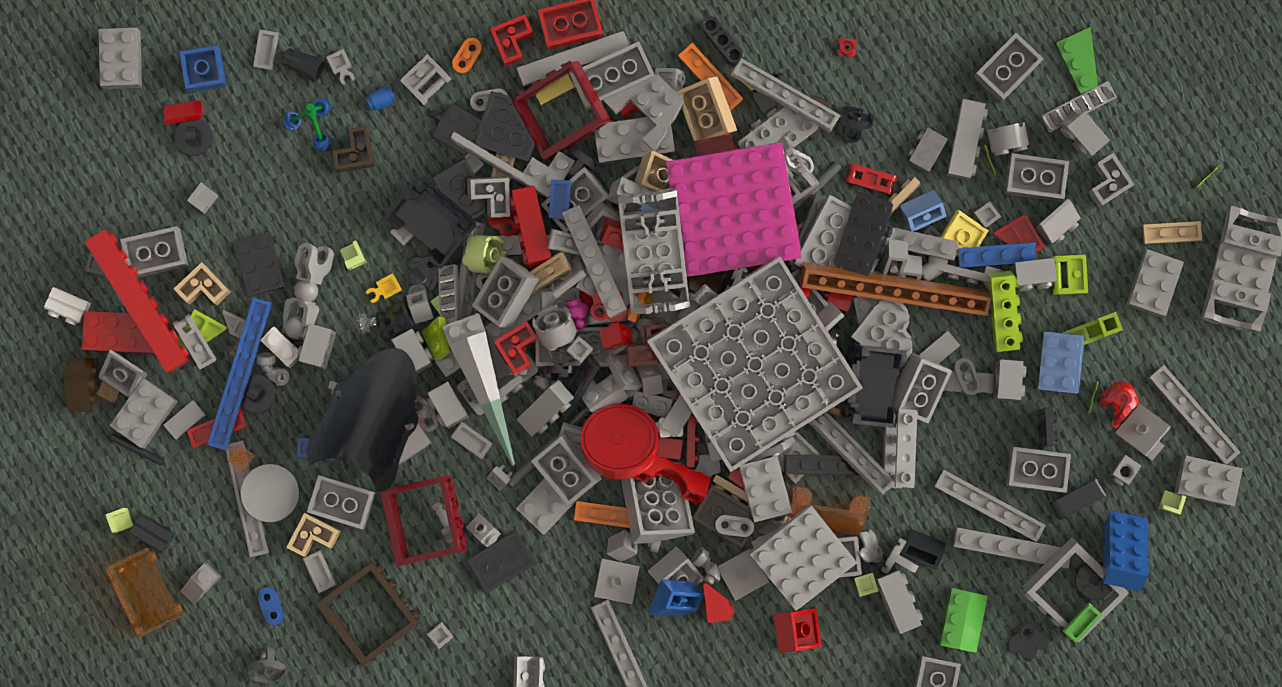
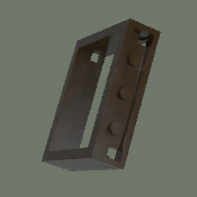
M371 562L316 604L362 666H365L420 624L418 621L420 617L414 609L410 611L406 605L409 603L402 593L398 595L395 591V588H397L391 578L387 580L383 575L385 572L383 567L379 563L375 564L374 562ZM372 571L410 623L369 655H366L328 603Z

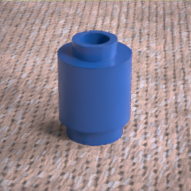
M386 86L369 93V96L365 97L371 111L393 104L392 99H395L391 88L387 89Z

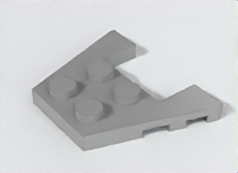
M659 75L604 100V103L615 114L632 102L656 126L642 138L643 142L655 152L658 150L660 142L665 138L668 128L674 122L684 104V100Z

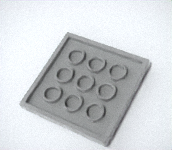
M828 194L800 247L802 258L794 259L792 263L801 267L802 262L839 267L834 264V259L852 206ZM875 258L871 273H873L880 259Z
M811 504L749 551L752 558L796 611L857 564L853 556Z

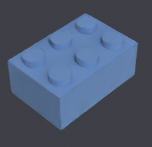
M1044 332L1038 389L1079 393L1084 335Z

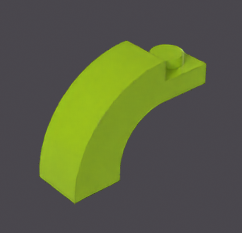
M1114 312L1063 333L1084 335L1085 345L1120 332L1123 329L1117 313Z

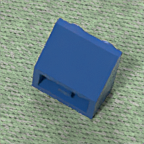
M661 580L648 613L650 615L683 617L698 610L704 593L694 582Z

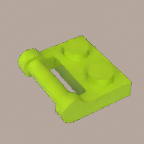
M1086 255L1051 257L1054 258L1057 280L1054 282L1053 295L1087 294ZM1061 262H1066L1067 288H1062Z

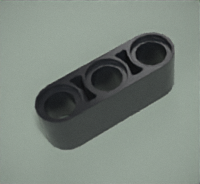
M713 16L705 18L702 23L703 33L730 65H737L740 59H743V51L717 18ZM709 22L716 25V28L712 31L705 27ZM720 37H725L728 43L720 45L717 40ZM731 52H737L740 55V58L737 60H732L729 57V54Z
M591 332L580 337L593 348L592 352L602 347L600 333ZM592 336H597L600 339V343L597 346H592L589 343V339ZM566 344L550 351L551 361L556 365H562L575 360L566 352L571 344ZM556 351L564 353V358L561 361H556L553 358V354Z
M1098 477L1092 482L1077 488V490L1069 492L1060 497V499L1051 502L1050 505L1057 518L1062 520L1105 497L1108 493Z

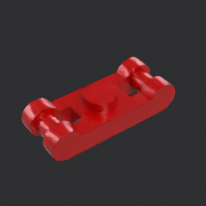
M849 164L848 170L850 171L849 175L845 178V183L892 196L894 191L892 187L896 183V176L856 164ZM857 172L862 173L861 180L856 178ZM881 179L886 180L885 187L880 185Z

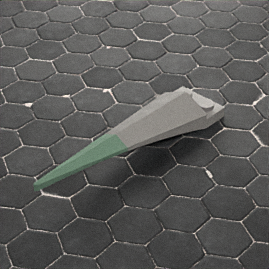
M479 313L442 326L456 360L511 465L514 466L515 463L487 335Z

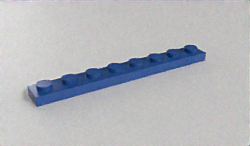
M254 297L252 299L207 444L209 446L226 451L228 449L260 346V340L262 339L272 307L270 302Z

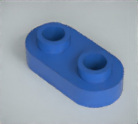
M269 587L261 589L258 593V601L266 622L271 625L281 623L284 619V611L277 592ZM266 593L271 596L269 601L264 599ZM273 611L277 613L276 619L271 618Z

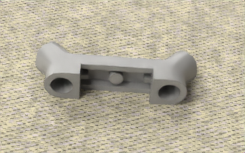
M929 256L928 262L922 266L921 277L924 281H931L943 273L947 274L949 279L959 280V277L967 279L966 282L969 284L977 285L978 282H981L989 292L988 273L1002 272L1003 270L986 266L983 273L947 265V259Z

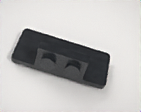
M863 192L857 193L834 259L835 265L865 276L870 275L875 258L880 259L881 256H884L887 249L885 243L893 232L892 222L888 221L893 209L892 202Z

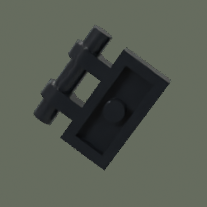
M403 299L388 307V314L383 315L381 311L376 313L375 321L380 328L379 334L385 342L390 341V336L396 334L398 337L415 328L407 304Z

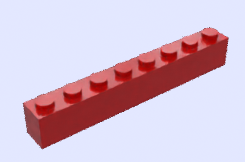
M104 229L85 241L163 368L167 373H171L189 362L187 358L189 353L184 346L180 347L176 341L179 337L173 329L170 330L166 325L169 322L163 313L160 314L156 309L158 304L153 297L149 298L146 293L148 291L147 286L143 281L139 282L136 277L138 272L132 264L129 266L126 261L128 256L125 251L117 247L116 242L118 240L115 235Z

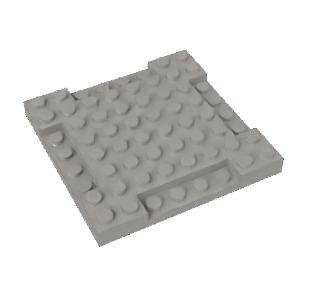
M779 255L686 316L674 321L646 339L730 472L863 389Z

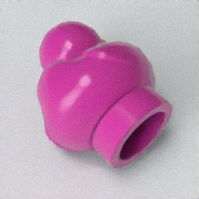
M579 297L566 302L572 319L574 318L573 322L576 329L581 330L586 326L584 317L589 307Z

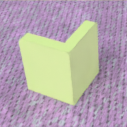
M356 240L353 241V244L340 250L348 270L367 263Z
M1164 490L1158 509L1181 515L1186 496Z
M122 508L106 514L112 533L133 527L128 508Z

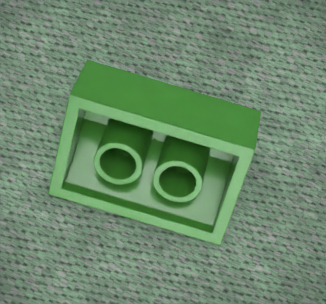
M950 588L938 645L976 653L988 596Z

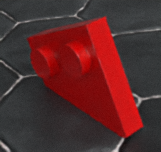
M1026 214L994 232L996 237L1007 244L1035 242L1036 252L1045 247Z

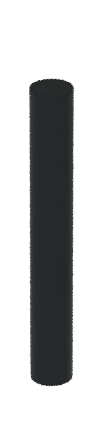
M115 433L110 437L111 441L159 465H162L165 460Z

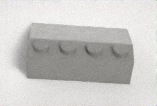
M663 476L653 477L647 483L634 478L621 479L633 544L654 543L695 533L689 501L681 498L680 489L673 480Z

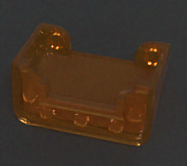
M796 486L791 487L789 501L792 513H789L791 518L811 504L812 495L808 489ZM855 497L850 505H847V510L818 505L811 506L832 532L858 535L863 531L870 508L871 497Z
M148 547L105 567V571L138 639L180 619V614L183 613L179 602L174 603L156 567L155 561H158L155 552L153 550L149 551Z

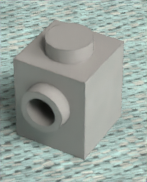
M480 513L466 527L487 548L501 534Z

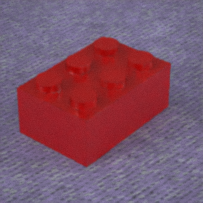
M575 0L538 10L547 50L603 37L595 0Z

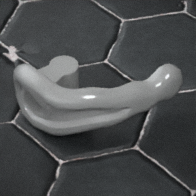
M434 502L432 509L436 511V515L439 516L444 526L441 532L445 536L446 543L451 544L453 542L446 510L442 509L441 502Z

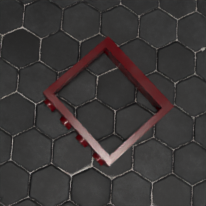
M569 60L561 64V69L550 71L546 74L547 78L542 81L541 79L536 80L531 84V88L519 91L516 94L517 97L512 99L543 160L555 157L558 152L565 151L571 145L578 143L611 122L579 61L571 62ZM572 72L597 118L553 146H550L527 100Z
M451 475L406 484L381 492L396 566L467 551L465 542L467 538L463 534V520L459 516V501L455 497V484L452 483ZM440 483L454 547L409 557L396 493Z

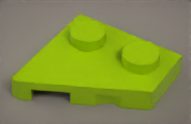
M195 309L191 314L206 343L227 328ZM187 325L183 330L187 333L192 329L190 325ZM179 336V339L177 340L178 344L180 346H184L187 349L183 340Z
M437 317L422 331V335L434 360H442L450 353L449 344L442 327L446 325L445 317Z

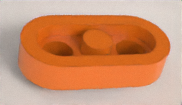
M468 38L464 41L452 61L453 68L457 73L465 74L470 71L482 51L479 40ZM471 45L476 47V50L473 52L469 51ZM461 61L466 63L463 68L459 67V62Z

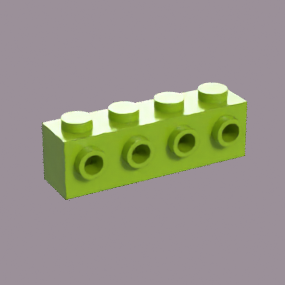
M1011 270L988 273L989 293L992 297L990 305L994 348L997 352L1020 349V343L1023 342L1022 332L1018 329V325L1021 324L1020 313H1017V306L1020 305L1019 296L1015 292V288L1018 287L1017 276H1014Z

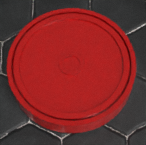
M614 404L603 407L594 412L582 428L581 448L583 457L592 470L604 477L611 479L635 477L646 471L657 457L659 450L657 426L654 420L638 407L627 404Z

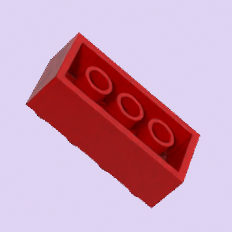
M535 186L512 190L513 197L509 198L516 231L521 232L518 233L521 250H525L522 251L524 265L530 271L552 258L550 249H547L548 241Z
M84 311L82 350L91 352H109L112 350L115 353L155 354L130 313Z

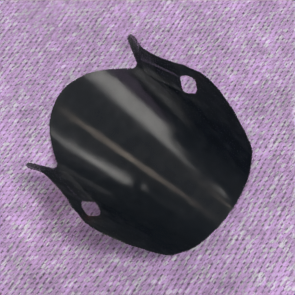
M399 348L382 350L365 361L348 380L339 382L335 386L331 404L319 427L307 444L306 455L311 464L325 459H339L342 461L353 459L370 476L376 492H384L392 486L396 479L399 462L407 440L415 431L419 422V417L415 410L417 374L415 365L407 352ZM340 390L341 397L340 399H337L336 391ZM413 423L414 427L407 430L408 424Z

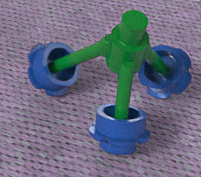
M316 99L313 104H307L305 110L300 114L287 112L283 116V123L289 130H296L303 116L308 120H312L317 136L313 139L315 149L325 151L332 143L328 135L321 134L316 120L317 115L324 117L330 112L331 106L328 104L327 99Z

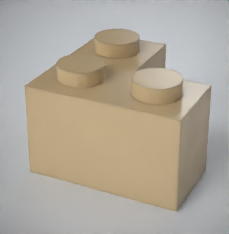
M202 262L174 288L190 305L203 292L216 305L231 293Z
M304 513L286 548L306 557L314 541L333 548L341 531Z

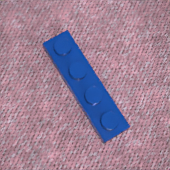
M1035 242L958 248V264L960 268L1014 264L1016 262L1036 260Z

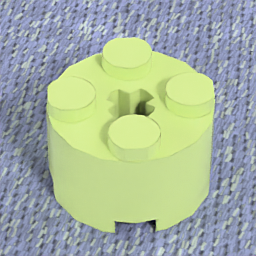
M475 235L468 237L465 255L462 259L463 264L474 273L491 274L499 258H506L507 253L503 251L501 244L504 241L498 236Z

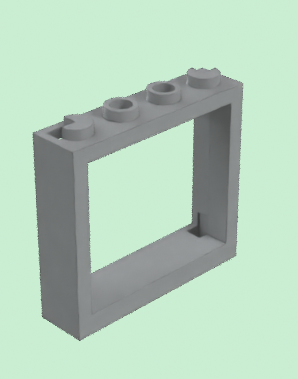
M1073 538L1068 540L1022 586L1027 592L1025 596L1032 603L1036 601L1039 604L1038 608L1045 615L1049 613L1052 616L1050 620L1057 627L1063 626L1064 628L1069 623L1043 600L1036 591L1074 553L1080 556L1103 579V567ZM1110 585L1115 591L1097 608L1102 616L1078 642L1129 594L1125 588Z

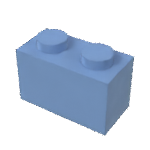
M934 190L899 205L903 219L912 232L946 217L943 202Z

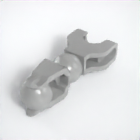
M303 243L297 250L295 257L296 279L300 281L294 287L296 298L292 297L285 301L284 324L282 328V334H286L293 340L303 339L304 341L305 339L302 336L305 327L308 328L309 324H315L319 307L312 301L318 295L316 284L321 285L324 276L331 270L334 252L331 248L322 246L316 249L312 244ZM308 249L309 253L306 257L305 252ZM326 252V258L322 260L323 253ZM299 307L304 308L303 318L296 316Z

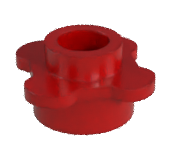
M842 37L838 40L839 49L837 54L839 56L849 55L854 57L856 55L855 45L857 41L855 39H845Z

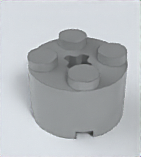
M1025 122L987 130L991 152H994L995 156L1009 153L1008 149L1012 148L1013 152L1028 149L1029 140Z
M558 305L546 307L539 311L536 320L533 319L532 321L541 345L546 347L548 351L571 344L576 340L577 330L567 307L559 308Z

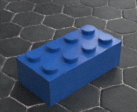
M1110 511L1103 526V583L1142 591L1148 578V518Z

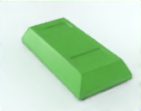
M1088 603L1066 626L1063 632L1077 643L1102 614Z

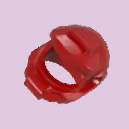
M1125 381L1114 382L1101 394L1102 398L1098 402L1100 406L1106 407L1111 404L1115 407L1110 427L1113 429L1118 428L1120 422L1139 404L1133 386Z

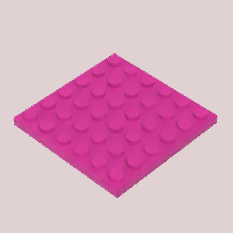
M782 142L666 161L670 188L677 189L686 277L762 265L778 255L783 261L802 258Z

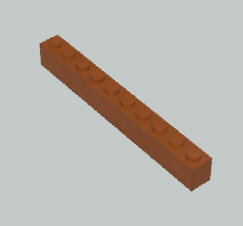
M802 262L798 281L803 288L988 316L992 297L986 290L870 273V275L865 276L845 268Z

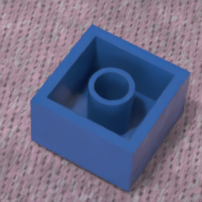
M218 45L180 51L185 89L189 93L227 86L221 49Z

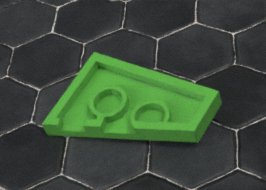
M1091 27L1057 42L1056 46L1079 94L1081 95L1097 87Z

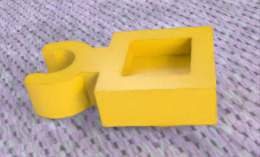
M392 273L376 282L378 288H370L366 293L368 295L374 292L376 297L371 302L376 303L379 301L380 296L383 295L386 300L401 292L402 289Z

